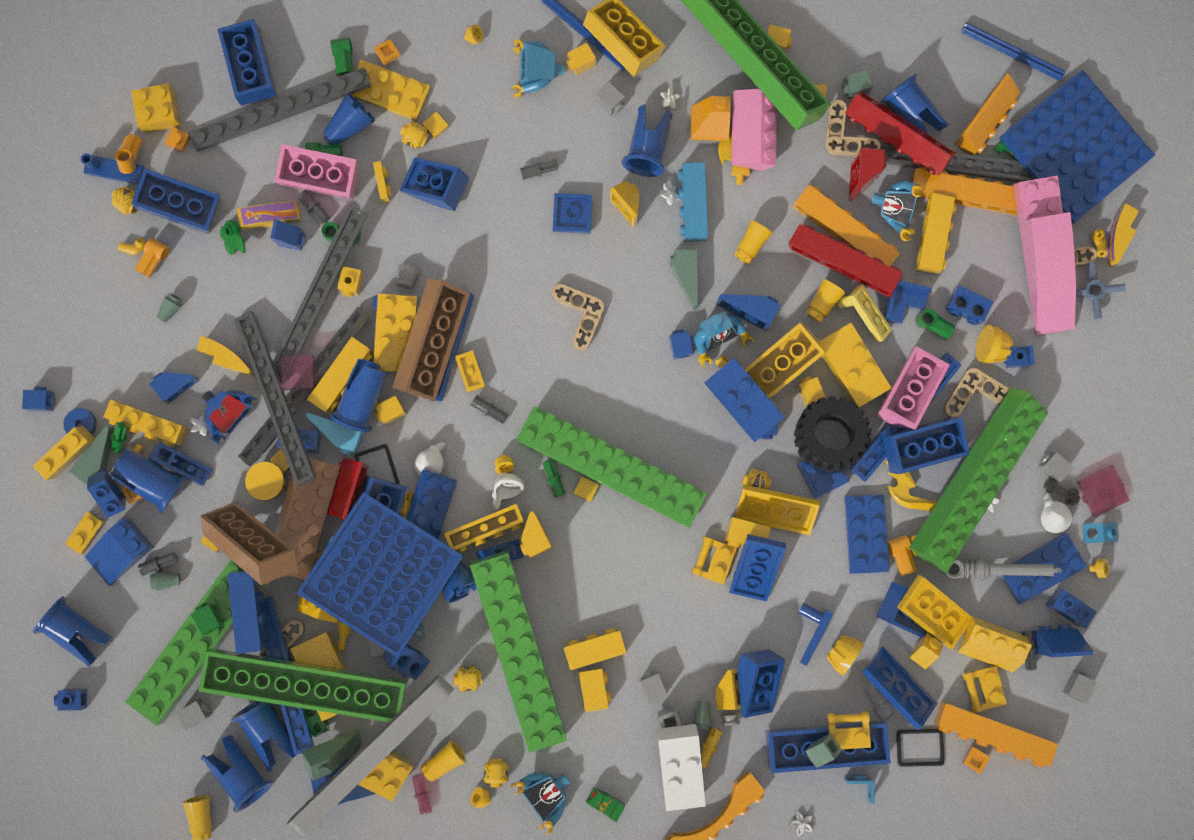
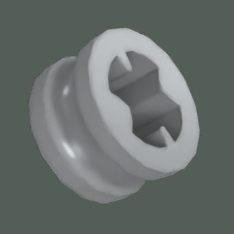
M739 713L721 715L724 719L723 726L740 724V720L737 719Z

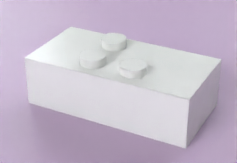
M696 724L658 728L657 737L666 811L705 807L700 744Z

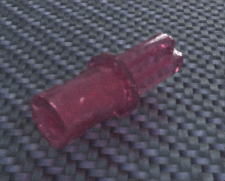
M420 773L413 775L412 781L416 793L414 797L417 798L420 815H423L424 812L428 814L432 812L428 796L430 792L427 791L424 776Z

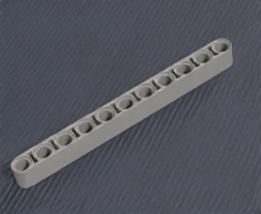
M440 675L433 678L289 819L287 825L301 837H304L452 693L454 688Z

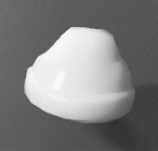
M444 442L431 445L415 457L414 469L419 477L422 469L441 474L444 461L440 451L445 447Z
M502 472L495 479L494 492H492L494 510L500 508L502 499L515 498L524 491V482L517 475Z
M1046 492L1043 497L1045 505L1041 512V523L1051 533L1063 532L1070 526L1072 521L1070 509L1062 502L1052 500L1050 494Z

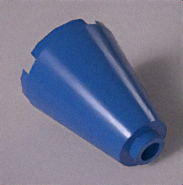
M347 93L323 132L325 136L323 138L330 145H339L371 125L375 118L370 112L367 113L364 106L354 96Z
M462 561L459 562L442 589L446 601L450 603L468 596L467 592L471 588L473 591L477 589L472 571Z

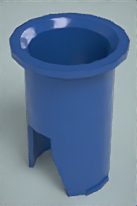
M916 73L880 101L881 103H888L896 114L927 133L923 120L938 131L950 125L916 82Z
M646 105L639 106L629 153L623 157L621 162L627 171L644 177H657L663 174L665 168L661 162L670 122L673 117L672 112L666 109L657 130L653 131L645 129Z
M358 359L347 381L337 410L330 412L329 417L347 428L361 432H371L372 426L369 422L381 394L387 372L380 371V365L374 362Z
M128 447L120 455L114 464L115 468L109 474L116 481L157 506L159 514L164 511L186 478V476L176 477Z
M62 596L41 618L33 633L45 634L89 667L96 658L77 636L80 634L85 638L104 645L111 641L113 637L66 605V598Z
M254 701L231 718L232 722L240 724L267 768V772L272 771V766L276 764L268 740L271 737L291 758L296 756L293 752L289 734L270 703Z
M228 735L222 738L221 741L227 758L233 766L232 768L213 754L207 757L202 755L201 760L205 762L235 803L233 811L237 813L261 798L272 787L273 782L270 780L265 781L234 740L233 735Z

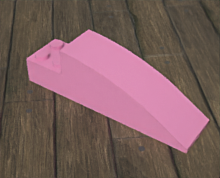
M1058 176L1013 184L1035 334L1041 335L1075 329L1076 274L1073 231L1070 212L1063 213Z

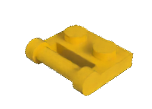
M704 536L702 540L704 542L695 568H692L691 573L724 585L737 548ZM712 545L716 548L708 571L705 572L702 569Z
M990 666L962 674L970 694L972 713L1007 705L997 666ZM975 677H978L984 703L981 704L973 679Z
M861 711L858 714H827L829 734L831 733L841 749L871 748L868 711ZM862 722V727L835 728V723Z

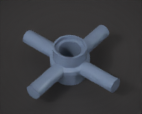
M1096 262L1088 263L1090 282L1086 284L1085 288L1076 289V297L1086 296L1091 300L1094 319H1101L1100 300L1105 296V293L1126 291L1125 284L1105 286L1098 280ZM1097 287L1100 289V293L1092 294L1090 289Z

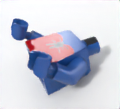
M210 390L207 391L202 399L209 404L204 413L206 414L205 420L209 432L212 435L211 440L218 446L220 445L219 440L221 438L226 440L227 437L223 434L229 436L253 408L250 405L251 401H257V398L237 390L220 391L217 396Z

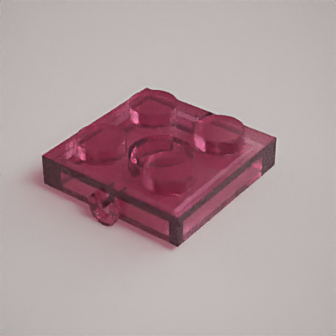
M1112 465L1077 481L1083 494L1082 500L1084 503H1087L1093 517L1130 501L1124 489V484H1122L1115 467Z

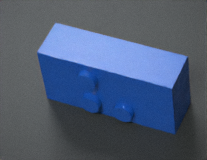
M251 19L217 29L233 92L239 104L243 106L277 96L260 29L255 20Z
M144 168L132 201V207L208 234L220 201V195Z
M736 358L731 359L704 382L754 443L785 418Z
M949 417L919 425L916 429L908 428L882 435L890 473L902 474L964 457L970 452L962 417Z
M243 569L232 570L227 575L236 654L261 651L266 645L263 626L266 623V613L261 608V603H264L263 591L259 590V583Z

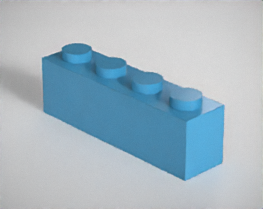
M705 162L682 163L681 169H678V181H682V188H679V199H682L683 206H679V216L683 218V225H680V236H684V242L707 241Z

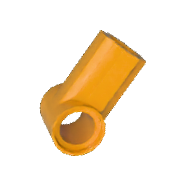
M134 134L125 136L121 148L115 153L118 168L124 174L132 173L136 169L135 161L142 145V139Z
M151 237L144 246V254L136 265L135 270L151 278L160 261H163L168 256L170 247Z
M902 535L887 540L888 549L895 559L900 576L916 572L917 568L911 554L912 550L909 548L911 543L908 536Z

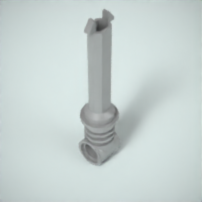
M980 557L975 559V561L973 559H970V561L968 559H965V561L963 559H955L954 563L958 566L957 572L954 574H950L949 571L947 573L943 572L952 579L963 578L964 576L967 579L969 576L970 579H973L975 576V579L984 581L990 575L1054 576V573H1061V568H1054L1053 564L990 563L987 559Z

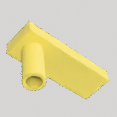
M863 284L858 285L850 295L841 297L837 302L838 307L841 309L854 306L877 342L883 341L891 332V327Z

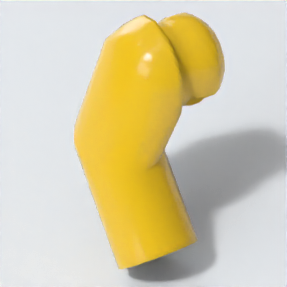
M1096 229L1091 236L1097 248L1098 257H1105L1107 255V241L1104 237L1105 232L1102 229Z
M137 238L132 245L120 242L118 250L130 255H137L144 251L145 239Z

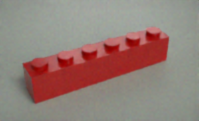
M863 91L856 93L845 112L851 121L859 122L870 133H876L880 136L881 141L887 144L891 143L899 153H906L914 163L927 167L926 170L933 175L942 174L956 154V152Z
M799 224L789 241L790 250L889 298L893 297L903 278V273L896 266L891 265L889 267L883 264L884 262L879 258H870L866 256L864 251L860 249L854 250L843 241L837 242L826 233L820 234L810 225L803 226Z

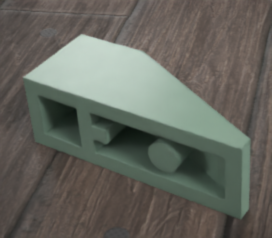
M674 250V254L670 255V267H674V274L692 309L697 310V250Z
M106 425L69 471L86 485L88 477L107 469L112 443L111 434L114 432L113 427Z
M358 729L302 751L304 767L313 781L333 773L361 746Z

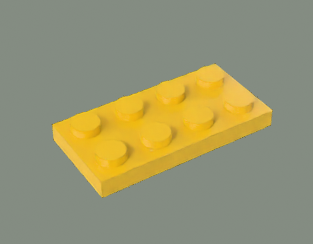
M360 60L357 70L365 67L372 87L351 95L358 100L418 121L431 89L430 85Z
M378 293L373 362L380 365V371H398L416 316L417 296Z
M743 484L735 518L810 535L819 510L820 501Z
M920 575L917 576L897 606L898 609L951 650H953L967 629L972 616Z

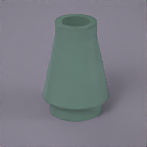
M169 293L163 299L157 318L167 322L182 306V300L176 295Z
M165 572L151 574V589L158 591L180 585V574Z
M698 701V707L692 724H696L697 730L709 731V727L712 726L710 702Z

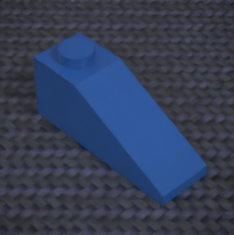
M161 442L154 445L148 456L149 460L179 477L186 476V480L204 486L212 471L210 467Z

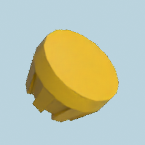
M986 325L977 339V360L983 363L1006 361L1007 356H1010L1012 352L1010 350V347L1013 346L1012 336L998 326Z
M259 462L253 465L245 478V485L249 494L256 499L264 501L278 497L284 490L286 483L282 469L270 462Z
M841 635L826 658L833 668L843 676L865 644L859 639Z

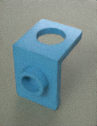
M1117 523L1083 524L1084 543L1118 542ZM1092 527L1097 530V537L1094 539L1090 538L1088 534Z
M853 775L854 778H844L847 784H868V801L871 804H875L874 780L865 778V775Z

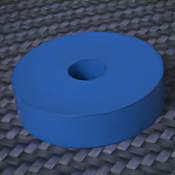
M81 408L73 409L64 418L63 426L66 433L70 432L74 427H78L79 421H82V426L91 434L96 430V418L88 410Z

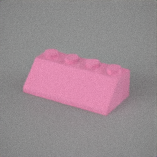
M760 89L733 91L732 165L759 171L775 167L777 108Z
M282 144L274 182L282 186L353 200L357 184V160Z
M915 346L907 357L876 416L893 426L916 429L950 364Z

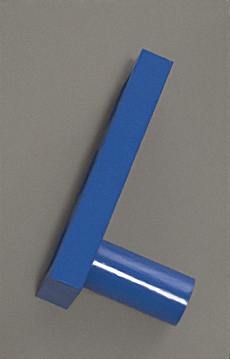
M88 153L81 156V162L85 165L83 173L86 175L131 184H139L145 168L143 165L136 164L134 172L124 174L120 172L116 160L93 156Z
M803 603L798 613L819 624L800 663L807 666L833 613L826 610L824 614Z

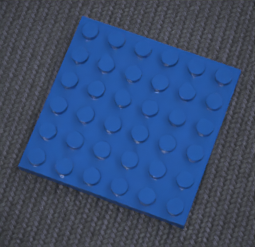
M1083 69L999 137L1034 180L1058 176L1063 213L1070 212L1072 224L1077 222L1155 156L1152 150Z
M363 492L297 591V594L398 658L458 566L463 555Z

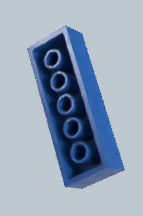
M884 721L869 722L871 748L842 749L835 760L818 768L810 761L805 751L814 741L829 734L828 725L766 730L769 770L771 773L891 764L887 723ZM862 722L835 724V728L862 727Z

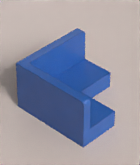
M901 281L893 297H887L883 314L886 321L902 324L906 306L924 310L927 296L932 288Z

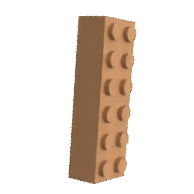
M428 278L392 388L420 399L435 402L470 296L469 292L443 280Z
M312 458L309 459L317 479L298 487L291 474L275 530L277 536L295 549L297 570L289 573L287 576L303 580L307 578L311 571L339 466Z
M234 502L200 515L203 536L260 585L268 584L297 570L295 549L238 503Z

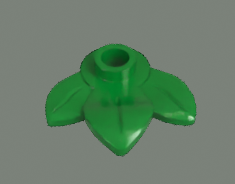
M231 220L226 221L224 226L221 227L220 236L225 241V249L230 255H233L236 249L244 254L246 249L244 239L240 235L242 232L241 227L237 221Z

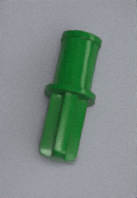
M124 421L117 422L114 432L111 434L112 443L110 451L113 452L115 447V454L123 451V444L127 440V426Z
M554 460L544 461L543 466L548 477L547 482L550 483L554 498L565 495L566 492L560 480L561 475L559 476Z

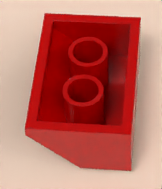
M860 149L851 163L848 201H853L878 179L883 168H886L887 157L884 156L885 150Z
M343 458V462L340 461L338 464L339 475L335 481L326 514L346 519L359 499L369 465Z

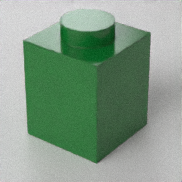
M203 603L195 608L196 612L191 614L202 635L209 634L224 625L214 604L207 605Z

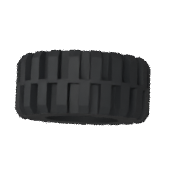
M829 396L827 400L822 397L817 402L813 401L808 405L807 409H804L794 430L796 439L794 443L795 447L799 448L798 454L800 457H805L804 462L807 465L813 464V469L817 471L820 468L824 469V473H830L831 471L841 473L843 469L847 471L860 461L870 445L871 439L869 437L872 433L871 428H868L869 419L868 417H863L865 412L861 408L859 410L855 408L856 403L853 401L847 403V398L841 397L839 400H836L835 396ZM824 420L839 422L848 431L849 444L841 450H831L824 447L816 438V425Z

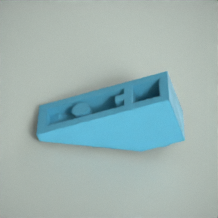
M310 413L306 414V417L336 447L341 448V453L350 456L352 452L358 453L365 432L347 428L337 422Z

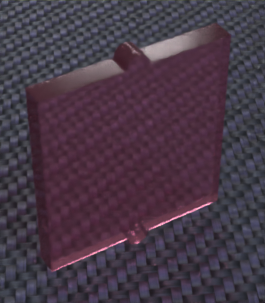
M296 354V356L282 357L283 390L300 391V389H314V355L300 356Z

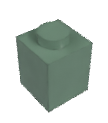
M867 69L845 76L841 84L844 94H847L848 99L854 98L856 93L861 91L866 94L870 93L873 88Z
M830 733L814 741L805 752L810 761L818 768L835 760L842 749Z

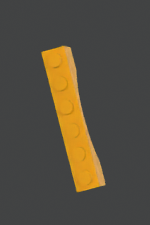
M748 770L733 783L732 792L726 806L713 821L694 831L672 833L665 840H714L719 835V830L723 827L726 829L732 825L733 819L737 815H744L749 810L748 806L753 802L756 804L762 800L763 794L766 791Z

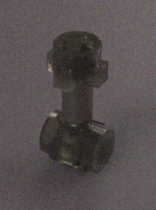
M1048 478L1043 485V488L1046 489L1045 491L1049 493L1054 491L1066 497L1065 502L1067 505L1074 506L1080 500L1078 489L1070 488L1067 490L1057 485V480Z

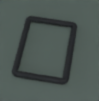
M383 444L355 454V461L360 462L359 456L385 448L395 482L400 484L388 445Z
M938 729L897 731V758L899 766L944 765L943 731ZM939 733L941 762L902 763L900 734Z

